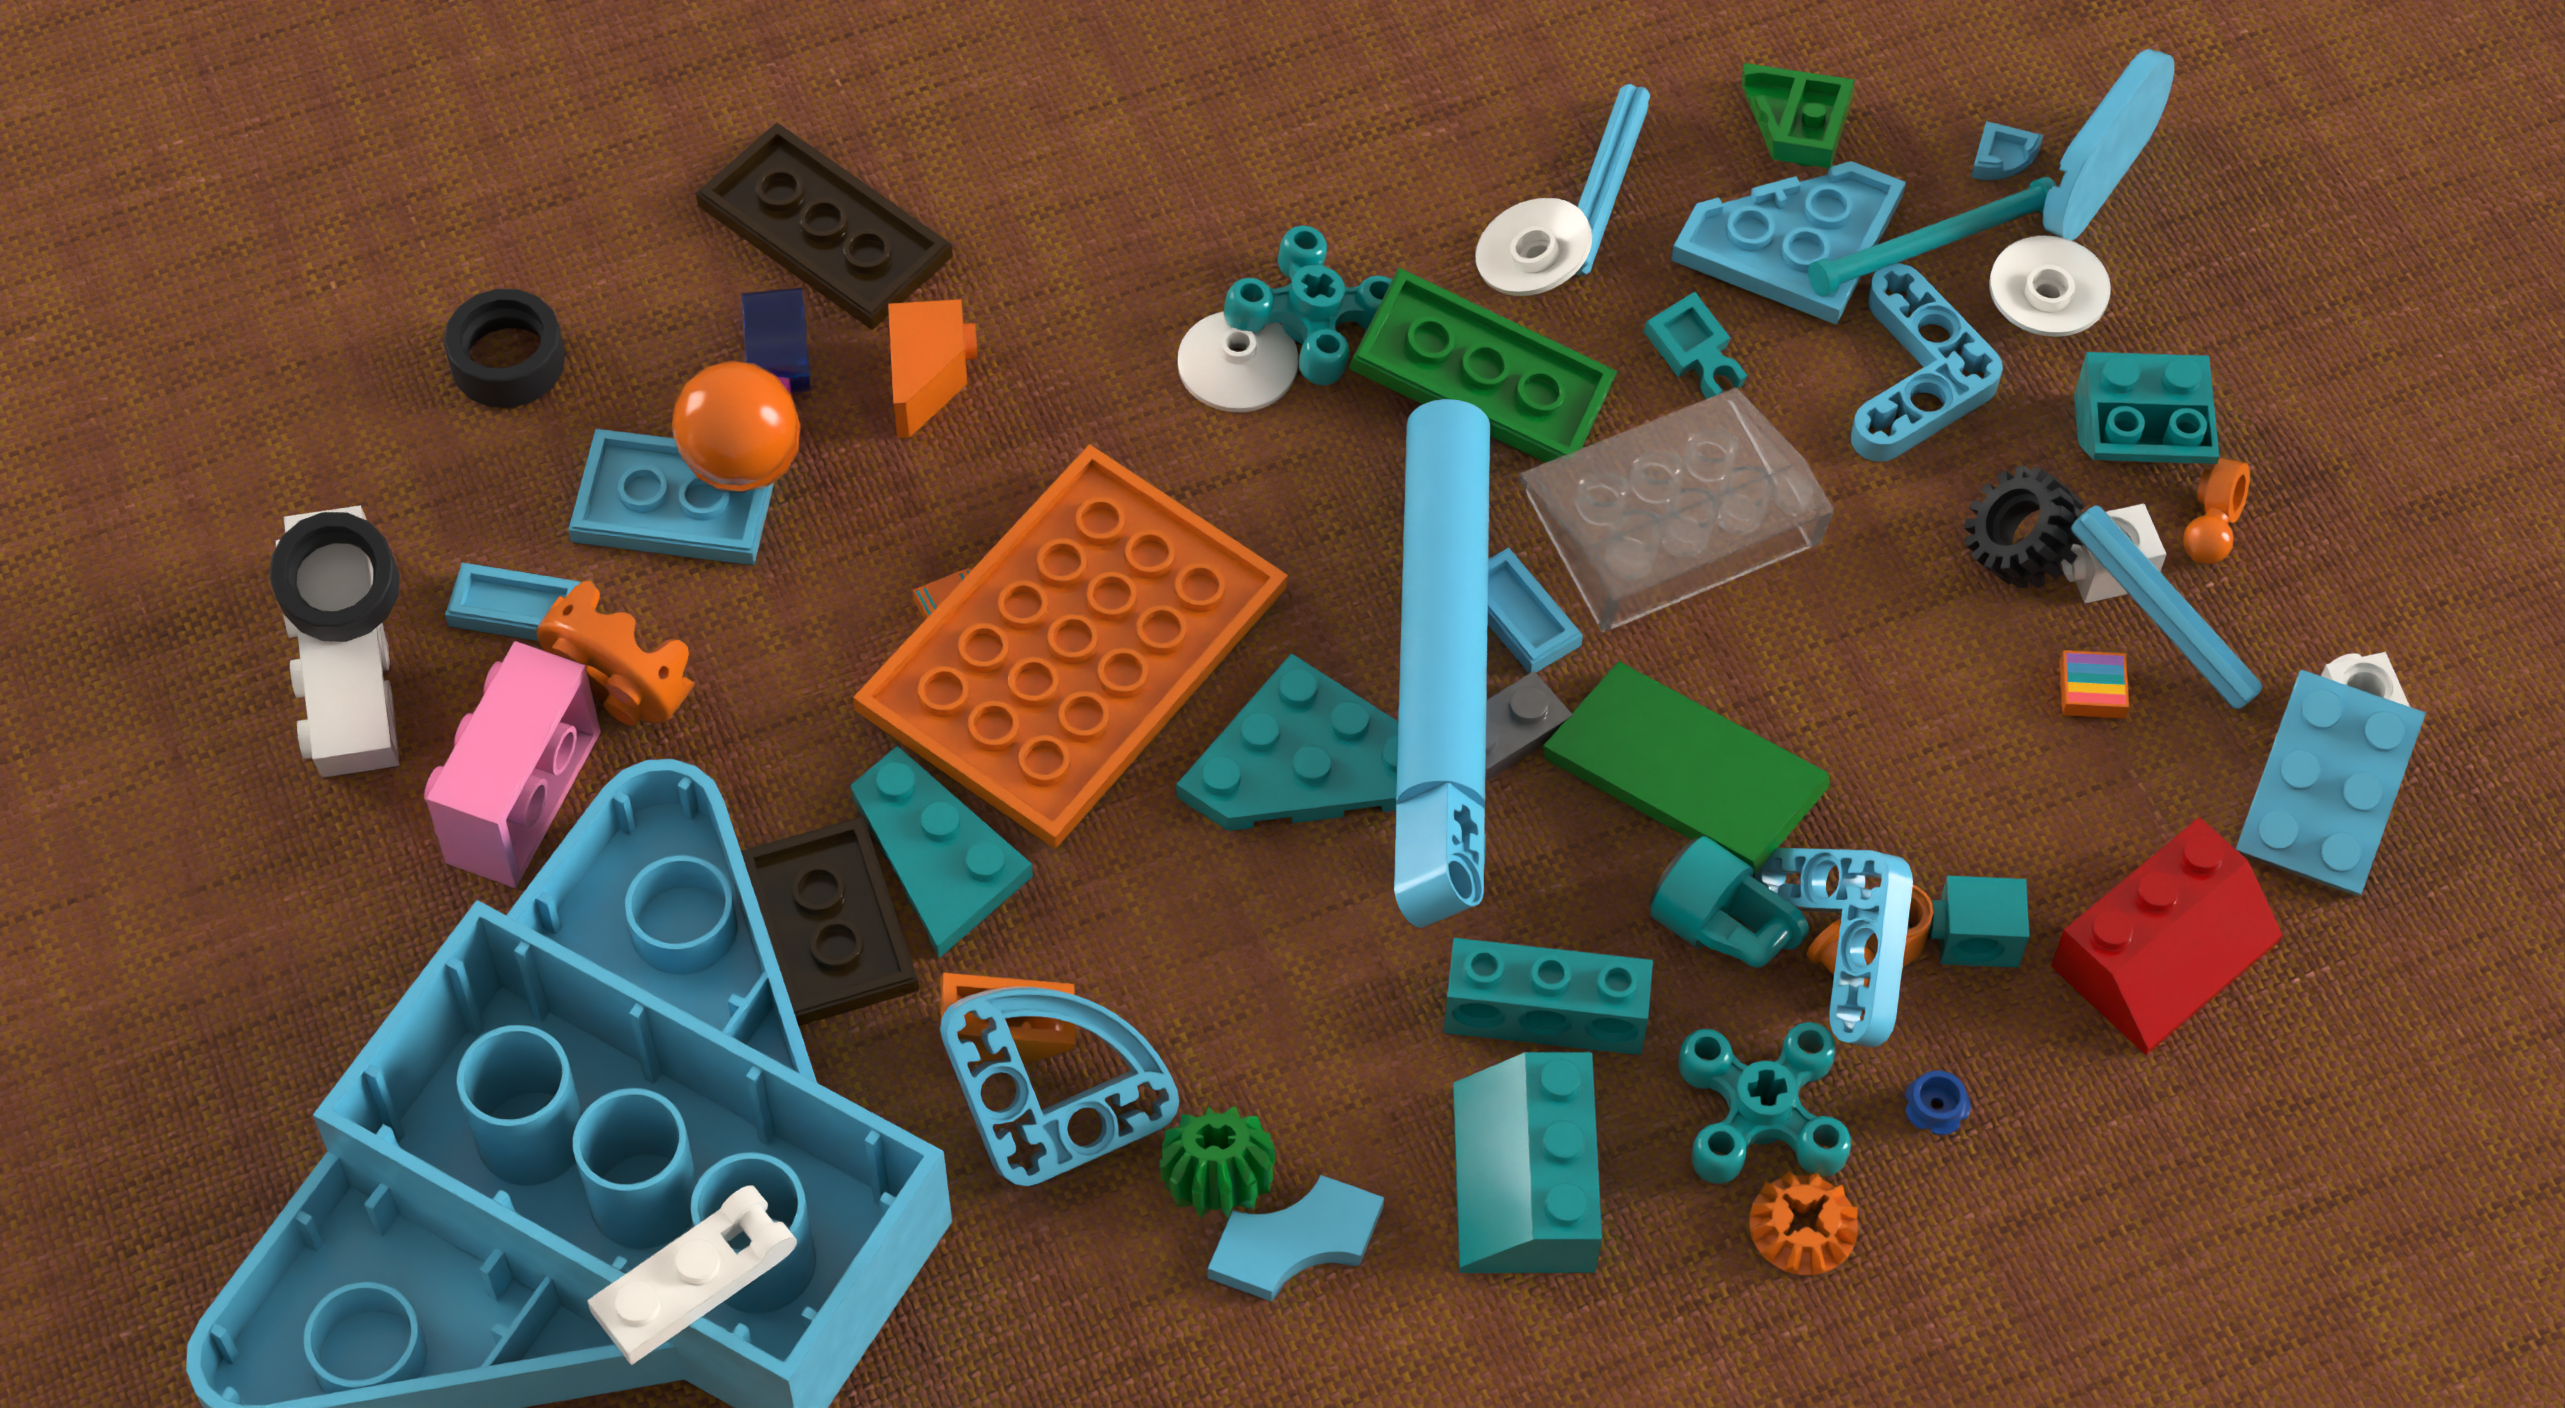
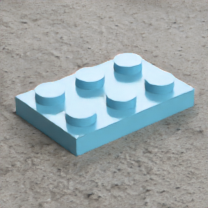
M2300 670L2235 849L2244 857L2359 897L2364 889L2426 712Z

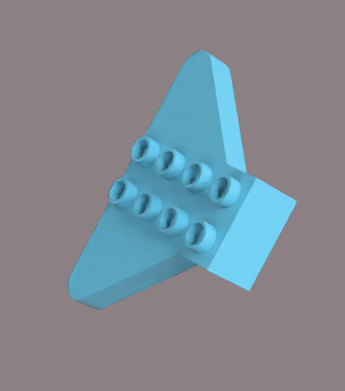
M674 759L645 760L623 769L602 788L507 915L476 900L313 1114L327 1152L199 1320L188 1342L186 1371L203 1408H524L679 1380L690 1382L734 1408L829 1407L952 1223L944 1151L817 1083L724 799L713 779L698 767ZM749 1185L754 1186L768 1203L765 1212L774 1223L783 1222L797 1239V1244L793 1251L777 1265L631 1365L590 1312L587 1300L720 1210L723 1203L734 1192ZM743 1231L727 1243L738 1254L748 1247L752 1240Z

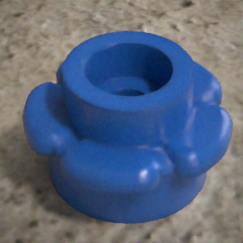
M1927 1072L1912 1081L1905 1092V1099L1908 1101L1905 1113L1909 1121L1918 1129L1924 1130L1927 1128L1935 1135H1948L1957 1131L1960 1127V1121L1967 1119L1969 1116L1971 1103L1963 1083L1949 1072ZM1934 1100L1942 1103L1943 1108L1939 1110L1934 1109L1930 1103Z

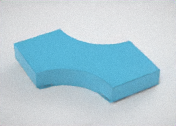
M1320 1175L1313 1189L1303 1199L1284 1210L1268 1214H1248L1232 1210L1209 1264L1208 1279L1272 1302L1285 1282L1306 1268L1324 1263L1360 1266L1383 1210L1384 1197Z

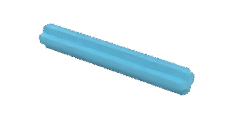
M1626 84L1620 88L1578 204V208L1585 214L1592 230L1590 252L1583 265L1575 273L1580 277L1587 275L1591 271L1646 116L1650 93L1644 87L1636 88L1632 84Z
M2095 505L2087 509L2074 521L2071 526L2072 533L2232 708L2240 709L2259 694L2262 684L2258 678L2100 506Z

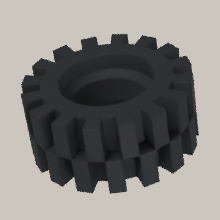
M2026 466L2015 467V477L2005 470L1997 475L2000 483L1998 487L1995 488L1988 482L1981 489L1987 495L1983 503L1975 499L1973 500L1969 509L1977 514V517L1966 519L1964 529L1972 534L1965 538L1966 546L1973 551L1971 555L1977 562L2010 585L2012 583L2017 588L2027 589L2028 582H2030L2037 588L2046 585L2045 573L2057 579L2064 573L2059 564L2065 559L2072 565L2078 557L2071 548L2073 544L2081 546L2083 544L2072 533L2071 526L2083 514L2080 510L2085 508V506L2073 491L2041 468L2034 466L2031 471ZM2040 510L2038 521L2031 533L2022 541L2012 545L2013 536L2019 524L2029 514Z

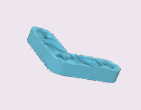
M1902 263L1890 265L1874 273L1867 298L1868 307L1873 315L1924 368L1867 401L1857 410L1851 431L1852 446L1862 457L1875 462L1888 461L1898 457L1989 401L1997 391L2003 370L2002 360L1997 352L1917 270ZM1886 289H1889L1894 294L1888 296L1885 294ZM1906 292V300L1898 293ZM1908 311L1912 313L1910 317H1907ZM1935 324L1946 329L1950 334V338L1944 342L1934 343L1923 338L1918 330L1922 326ZM1960 349H1962L1961 356L1957 354ZM1965 368L1971 375L1964 376L1962 374L1963 369ZM1979 371L1983 372V379H1981L1978 375L1974 373H1977ZM1918 393H1930L1940 399L1943 407L1934 412H1926L1914 406L1910 398ZM1896 413H1898V416L1900 417L1897 420H1895ZM1872 425L1877 430H1883L1892 425L1890 436H1887L1882 431L1872 434L1869 432V427Z
M1777 848L1755 874V880L1794 905L1800 911L1842 913L1829 1011L1830 1026L1833 1034L1845 1043L1865 1047L1880 1046L1892 1033L1896 1021L1913 887L1912 872L1909 864L1901 857L1872 850ZM1837 865L1839 882L1834 894L1829 897L1826 891V881L1830 870ZM1801 874L1800 885L1785 884L1787 875ZM1865 877L1882 878L1880 887L1873 889L1864 888ZM1875 933L1878 939V949L1872 963L1867 965L1864 959V948L1869 936ZM1864 978L1870 979L1869 987L1863 986ZM1862 1010H1865L1864 1019L1862 1021L1860 1020Z

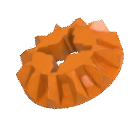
M1789 1170L1782 1178L1772 1183L1765 1182L1752 1204L1749 1216L1751 1237L1761 1255L1772 1265L1783 1271L1805 1276L1826 1273L1843 1263L1855 1246L1858 1237L1857 1207H1853L1845 1196L1843 1185L1834 1186L1823 1180L1818 1173L1809 1176L1794 1175ZM1818 1207L1821 1208L1815 1225L1818 1229L1816 1233L1811 1228L1804 1227L1799 1232L1795 1230L1787 1237L1794 1217L1792 1209L1805 1214L1811 1209L1815 1211Z

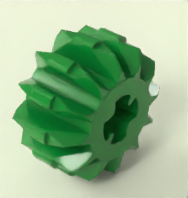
M1208 1105L1203 1116L1195 1117L1189 1114H1182L1178 1127L1165 1130V1140L1162 1143V1159L1159 1160L1161 1180L1165 1181V1189L1171 1191L1176 1206L1188 1207L1193 1205L1200 1218L1211 1210H1221L1228 1218L1232 1208L1235 1206L1254 1209L1258 1195L1270 1193V1186L1273 1181V1164L1276 1162L1274 1143L1271 1142L1270 1133L1264 1132V1128L1261 1127L1258 1116L1242 1118L1236 1106L1231 1107L1225 1113H1214Z

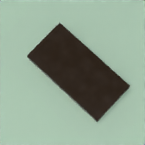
M777 122L696 192L698 207L871 330L889 316L888 304L903 303L953 257L952 244Z

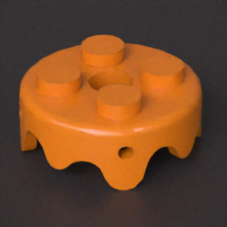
M591 581L581 582L565 598L559 596L536 630L538 641L543 650L585 665L592 695L603 701L604 708L622 723L635 726L639 720L653 724L667 722L695 685V682L687 677L682 678L689 656L687 645L680 640L669 639L662 642L649 653L643 652L635 641L634 631L636 623L631 614L618 612L605 615L596 612L600 592Z

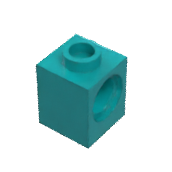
M1947 875L1940 900H1931L1933 916L1928 933L1929 939H1939L1940 964L2019 968L2029 939L2026 879Z

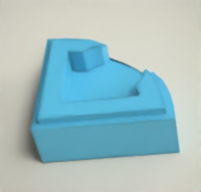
M1986 121L1971 178L1997 180L2022 172L2037 157L2044 135Z

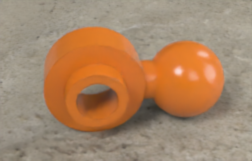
M2220 458L2213 468L2207 467L2203 471L2198 485L2197 500L2199 504L2205 505V515L2191 521L2183 535L2184 549L2194 561L2210 565L2222 561L2229 555L2233 547L2234 538L2228 522L2235 523L2238 520L2247 499L2250 483V469L2247 463Z

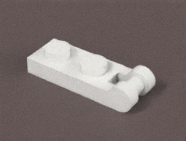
M749 1185L734 1192L723 1203L720 1210L587 1300L590 1312L631 1365L777 1265L793 1251L797 1244V1239L783 1222L774 1223L765 1212L768 1203L754 1186ZM744 1231L752 1242L748 1247L736 1254L727 1242Z

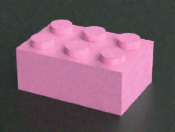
M516 641L512 644L503 662L497 661L493 664L485 680L483 698L474 714L468 713L461 720L455 734L454 749L444 767L437 766L433 770L425 788L424 799L428 805L434 824V831L438 837L446 864L513 888L518 886L601 733L585 665Z

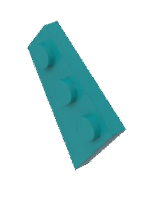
M898 746L850 785L855 805L861 816L864 817L865 823L882 855L891 864L903 887V893L913 912L916 911L924 925L929 941L938 958L944 955L1033 877L1032 863Z

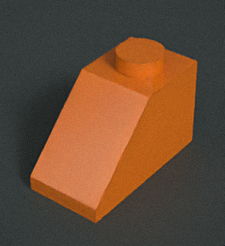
M962 299L888 304L893 404L897 439L910 438L967 385L966 360L978 359L976 324H963Z

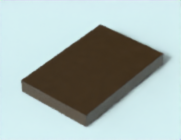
M863 816L741 851L798 1026L919 991L918 978Z

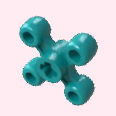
M1301 225L1295 226L1285 233L1278 250V266L1281 272L1291 279V283L1285 287L1273 289L1256 278L1240 279L1233 283L1227 292L1223 314L1230 328L1251 331L1253 334L1263 330L1267 324L1282 323L1285 333L1293 340L1303 344L1299 357V368L1302 375L1311 383L1326 386L1340 380L1347 368L1350 348L1346 338L1337 332L1335 328L1341 323L1354 321L1367 330L1392 279L1376 275L1368 277L1359 286L1345 287L1341 276L1334 270L1324 266L1327 255V242L1323 234L1311 226Z
M1813 1022L1797 1024L1787 1033L1782 1044L1781 1055L1776 1062L1763 1060L1752 1063L1749 1066L1741 1063L1734 1056L1729 1041L1723 1034L1715 1030H1696L1685 1038L1680 1047L1678 1068L1682 1078L1695 1088L1713 1089L1719 1092L1726 1099L1729 1107V1114L1726 1119L1720 1123L1706 1126L1698 1133L1694 1140L1691 1162L1695 1172L1701 1179L1713 1184L1730 1182L1741 1172L1746 1160V1151L1751 1144H1768L1776 1142L1778 1139L1786 1142L1795 1151L1799 1165L1809 1174L1818 1173L1821 1177H1828L1836 1174L1844 1167L1851 1150V1137L1848 1129L1841 1121L1833 1117H1817L1809 1113L1802 1106L1798 1096L1799 1090L1803 1085L1819 1081L1828 1074L1833 1065L1836 1044L1832 1034L1826 1027ZM1761 1100H1766L1767 1106L1761 1105ZM1818 1145H1824L1829 1149L1821 1148ZM1714 1151H1716V1152H1721V1153H1723V1154H1725V1155H1724V1156H1721V1155H1717V1154H1715V1153H1713V1152H1714Z

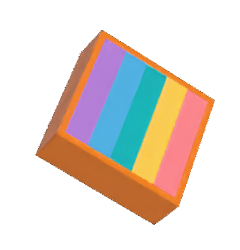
M2063 650L2059 661L2062 716L2125 719L2129 710L2126 653Z

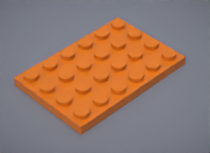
M1089 444L853 697L854 710L1056 849L1286 590L1288 575Z

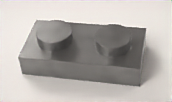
M1535 671L1487 700L1485 782L1542 747L1559 727L1573 715Z

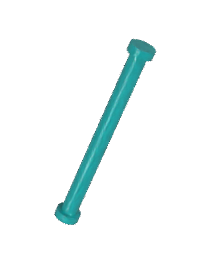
M2042 177L2032 181L2027 190L1831 262L1823 258L1812 262L1808 268L1810 284L1819 296L1824 297L1837 292L1839 284L2035 211L2043 214L2048 191L2053 185H2057L2051 178Z

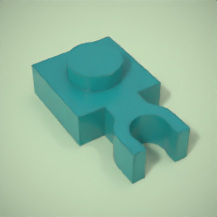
M1693 292L1646 322L1643 332L1679 378L1693 369L1699 376L1700 390L1711 405L1719 401L1723 392L1714 381V376L1723 375L1727 377L1736 390L1744 385L1748 375L1734 359L1721 354V351L1727 347L1730 336L1696 292Z

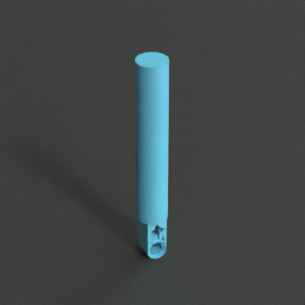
M1453 399L1435 400L1419 406L1410 414L1406 427L1394 892L1397 904L1404 917L1412 925L1419 928L1426 927L1478 905L1483 898L1490 422L1487 415L1475 405Z

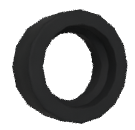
M494 289L473 296L457 307L446 324L444 347L456 386L471 400L489 407L513 408L530 403L551 390L563 372L565 349L554 310L536 295L520 289ZM504 328L529 331L536 334L541 341V345L534 355L521 364L507 368H488L473 362L469 356V351L476 341L490 332Z
M322 512L300 520L282 535L271 556L269 580L284 615L300 632L321 641L347 642L371 633L388 618L398 599L400 573L386 538L369 521L350 513ZM333 543L351 544L360 548L370 558L374 569L373 584L368 594L355 605L339 611H321L310 606L301 597L297 587V571L302 561L316 549Z

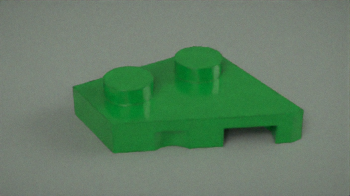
M1744 63L1742 89L1772 160L1792 162L1806 167L1817 166L1831 169L1853 100L1855 79Z

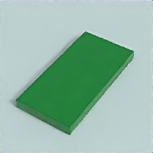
M1398 268L1349 366L1350 370L1421 404L1442 399L1460 400L1473 404L1487 415L1490 422L1491 437L1569 474L1618 372L1401 268Z
M1620 661L1616 663L1572 713L1573 715L1543 745L1545 759L1691 840L1694 838L1700 839L1703 836L1709 837L1753 867L1754 875L1830 787L1828 772Z

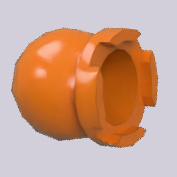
M726 361L705 367L686 382L674 403L671 429L678 452L699 480L719 491L744 493L754 489L767 488L788 471L799 450L801 426L792 396L776 375L754 363Z

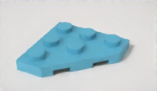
M1850 161L1831 166L1828 174L1802 182H1799L1797 176L1752 188L1751 196L1722 203L1719 197L1697 203L1673 246L1671 261L1837 325L1861 277L1839 284L1837 292L1822 297L1813 290L1808 277L1809 265L1823 258L1832 262L1878 245L1903 197L1906 182Z

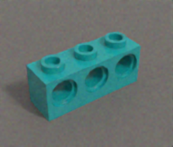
M1453 938L1443 1033L1641 1055L1648 1023L1653 960Z

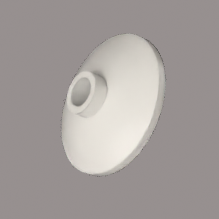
M1556 198L1528 200L1505 210L1487 226L1477 244L1476 265L1483 280L1498 292L1513 296L1543 293L1561 285L1580 269L1591 249L1592 230L1585 214L1570 202Z
M2033 236L2011 244L1995 260L1989 280L1992 299L1999 311L2010 322L2028 332L2052 337L2073 335L2095 324L2104 314L2111 292L2110 279L2101 261L2084 246L2056 236Z
M1224 311L1210 315L1196 323L1186 333L1180 344L1178 370L1186 389L1200 402L1214 409L1226 412H1251L1275 403L1293 385L1298 372V351L1294 340L1285 333L1281 324H1267L1263 330L1253 334L1251 331L1230 328L1225 321ZM1241 348L1245 350L1241 352H1236L1231 349Z

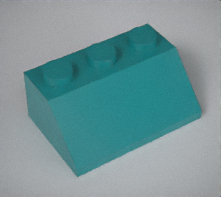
M1524 1052L1454 1082L1453 1103L1459 1273H1596L1602 1242L1592 1052Z

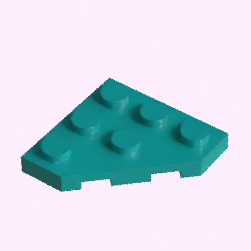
M1291 653L1176 784V797L1227 831L1254 828V821L1291 817L1292 823L1344 817V810L1381 806L1382 812L1396 811L1398 721Z

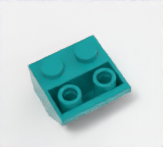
M2086 352L2074 392L2078 445L2092 460L2217 464L2219 460V447L2209 356Z

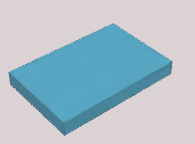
M595 429L568 530L571 542L754 565L774 483L767 488L754 489L744 493L719 491L696 477L678 452L674 438Z

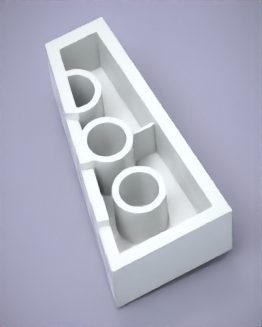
M360 505L285 516L284 525L286 533L300 520L322 512H346L364 520L367 519ZM333 543L316 549L302 561L297 571V587L301 597L310 606L321 611H339L355 605L368 594L373 584L374 569L370 558L360 548L351 544ZM284 615L288 637H298L300 659L290 660V674L295 697H305L308 719L297 721L298 740L303 759L312 758L322 778L400 766L393 693L389 680L384 681L383 671H388L390 666L389 649L383 624L381 623L371 633L347 642L321 641L300 632Z

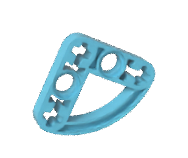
M1005 987L983 991L959 999L950 1005L942 1016L940 1026L942 1041L992 1165L999 1175L1014 1184L1022 1186L1039 1184L1162 1129L1171 1123L1177 1113L1179 1096L1176 1085L1154 1048L1124 1019L1090 1000L1048 988ZM970 1011L979 1019L988 1018L990 1027L985 1028L981 1032V1038L986 1051L994 1055L1002 1049L1004 1059L983 1062L971 1072L967 1063L970 1061H980L981 1058L972 1041L967 1039L959 1040L957 1036V1031L962 1030L966 1026L964 1015ZM1040 1016L1073 1023L1091 1032L1109 1045L1122 1058L1131 1071L1041 1110L1005 1018ZM994 1073H1007L1015 1082V1099L1011 1105L1003 1110H990L981 1099L982 1084L986 1078ZM1141 1083L1152 1090H1160L1161 1097L1153 1102L1155 1113L1149 1117L1145 1112L1135 1109L1119 1115L1126 1128L1118 1132L1116 1115L1105 1102V1098L1113 1095V1104L1122 1107L1139 1098L1137 1086ZM1093 1108L1098 1112L1102 1120L1101 1134L1097 1140L1089 1145H1076L1068 1135L1069 1119L1079 1109ZM1026 1111L1029 1120L1026 1122H1016L1017 1128L1024 1141L1030 1144H1038L1040 1150L1031 1156L1033 1167L1028 1171H1025L1022 1166L1016 1163L1008 1164L1007 1157L1016 1152V1145L1010 1131L1003 1128L995 1135L993 1130L994 1124L1012 1122Z

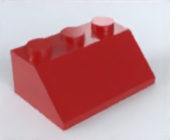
M2199 817L2063 930L2051 967L2145 1055H2148L2277 945L2283 935L2249 861Z

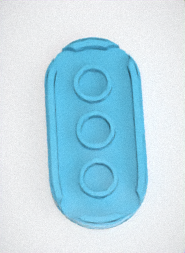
M2150 49L2137 54L2073 139L2060 162L2059 170L2065 172L2060 187L2053 185L2046 196L2043 210V226L2048 233L2071 241L2076 239L2093 219L2147 144L2160 120L2171 90L2174 77V59L2171 55Z

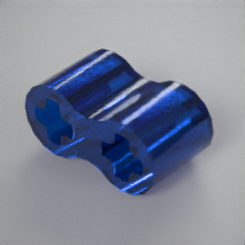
M803 289L741 293L746 363H754L777 377L789 378L791 393L811 391Z

